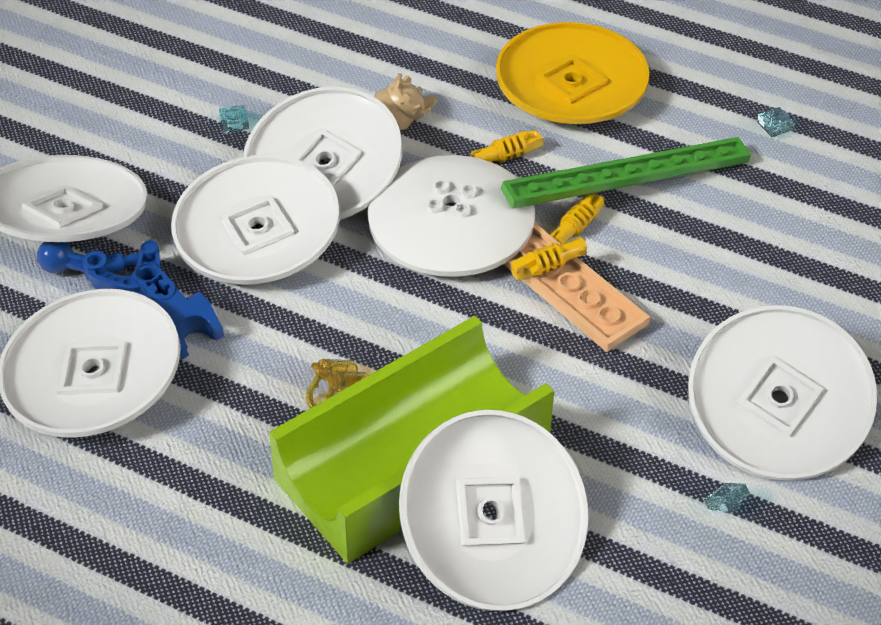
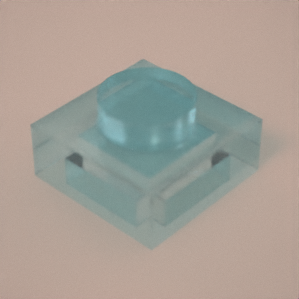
M244 105L219 109L223 133L249 129Z
M780 107L758 114L757 123L771 137L794 129L795 122Z
M725 483L703 500L710 511L730 513L737 510L741 506L740 502L751 494L746 483Z

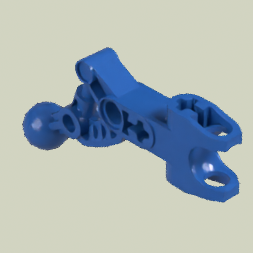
M145 241L142 243L139 253L122 256L121 253L106 256L100 251H92L86 255L74 253L68 242H43L38 247L37 262L43 270L51 274L62 273L71 268L85 272L86 279L95 289L131 291L144 295L159 304L171 317L180 340V359L189 356L188 346L184 339L189 334L195 332L204 333L213 340H219L224 337L223 327L208 299L201 292L185 298L162 271L159 246L155 241ZM137 264L131 276L113 274L114 272L125 270V266Z

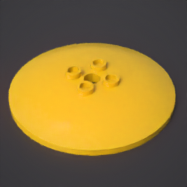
M556 22L527 29L509 40L497 58L496 78L503 94L515 106L533 116L558 123L590 124L618 117L637 105L648 87L649 66L644 55L636 45L612 30L587 23Z

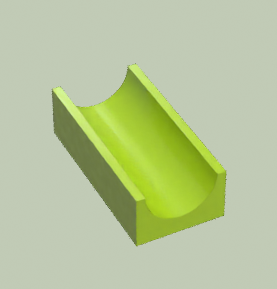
M474 315L271 430L269 437L274 480L344 561L349 564L402 531L399 497L403 475L415 449L431 431L453 417L478 410H501L523 416L537 423L550 433L554 390L545 383L525 395L511 385L493 361L484 339L482 322Z

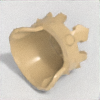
M398 73L396 79L392 80L386 89L377 92L374 97L390 110L401 131L407 129L415 119L424 118V114L432 111L431 107L435 106L437 98L429 95L423 99L421 94L424 90L420 86L416 88L411 84L412 79L406 75L401 79L403 75Z

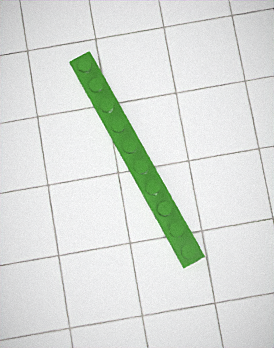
M739 137L507 180L502 182L501 191L511 208L514 209L748 163L751 153Z

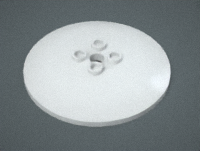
M321 87L295 94L270 109L250 133L244 148L243 157L278 155L294 158L313 166L330 181L335 189L341 220L368 207L391 184L401 163L403 145L397 121L381 101L365 92L352 88ZM331 158L328 164H319L320 160Z
M51 155L17 161L0 168V231L22 239L43 242H71L105 236L121 230L134 222L143 213L147 204V189L137 174L122 165L100 158L79 155Z
M253 155L222 163L193 181L183 192L174 208L171 222L172 236L180 256L198 273L224 283L242 285L261 284L290 276L314 262L327 249L337 232L340 208L338 197L332 184L313 166L285 156ZM257 224L263 226L260 229H252V227Z
M444 155L416 160L400 167L391 184L369 204L368 222L374 241L387 256L411 270L429 275L457 277L489 271L515 257L531 237L535 223L534 205L511 208L501 191L503 181L517 179L508 170L479 158ZM447 203H456L454 206L446 205Z
M96 289L63 297L34 313L9 339L0 358L1 397L9 412L19 422L42 434L56 437H85L113 430L134 420L147 411L169 387L180 360V340L171 317L159 304L135 292L120 289ZM93 366H99V369L93 373H86Z
M781 305L762 306L748 309L729 317L714 328L704 339L695 354L689 374V405L694 421L704 439L730 464L762 478L783 481L803 480L825 474L846 462L862 445L871 429L876 413L877 387L875 376L861 347L843 328L820 314L798 307ZM777 390L783 391L787 394L788 401L778 403L772 398L771 394Z
M478 410L453 417L439 425L421 441L412 454L403 475L399 497V514L404 539L414 561L423 574L434 586L452 599L464 605L488 611H508L523 608L551 595L566 581L576 567L585 545L588 530V503L585 488L571 456L552 434L537 423L523 416L501 410ZM485 503H490L495 507L496 517L494 520H489L484 516L483 506Z

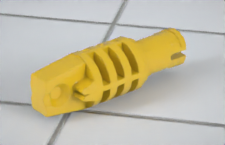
M536 130L518 132L514 135L494 140L488 147L471 151V157L489 162L497 161L503 163L506 160L520 157V155H526L530 151L543 146V137Z
M595 193L587 194L561 218L560 226L550 235L560 244H565L570 238L579 236L604 207V197Z
M579 237L565 244L552 243L549 246L528 252V254L512 261V275L519 281L562 268L567 261L586 255L587 244L582 237Z

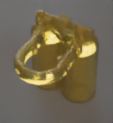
M321 359L318 362H314L311 367L315 370L316 375L307 388L306 403L309 408L316 405L313 401V393L319 387L318 384L321 379L326 380L330 387L327 394L324 395V400L333 396L335 392L346 389L367 377L368 374L366 372H358L357 364L352 360Z

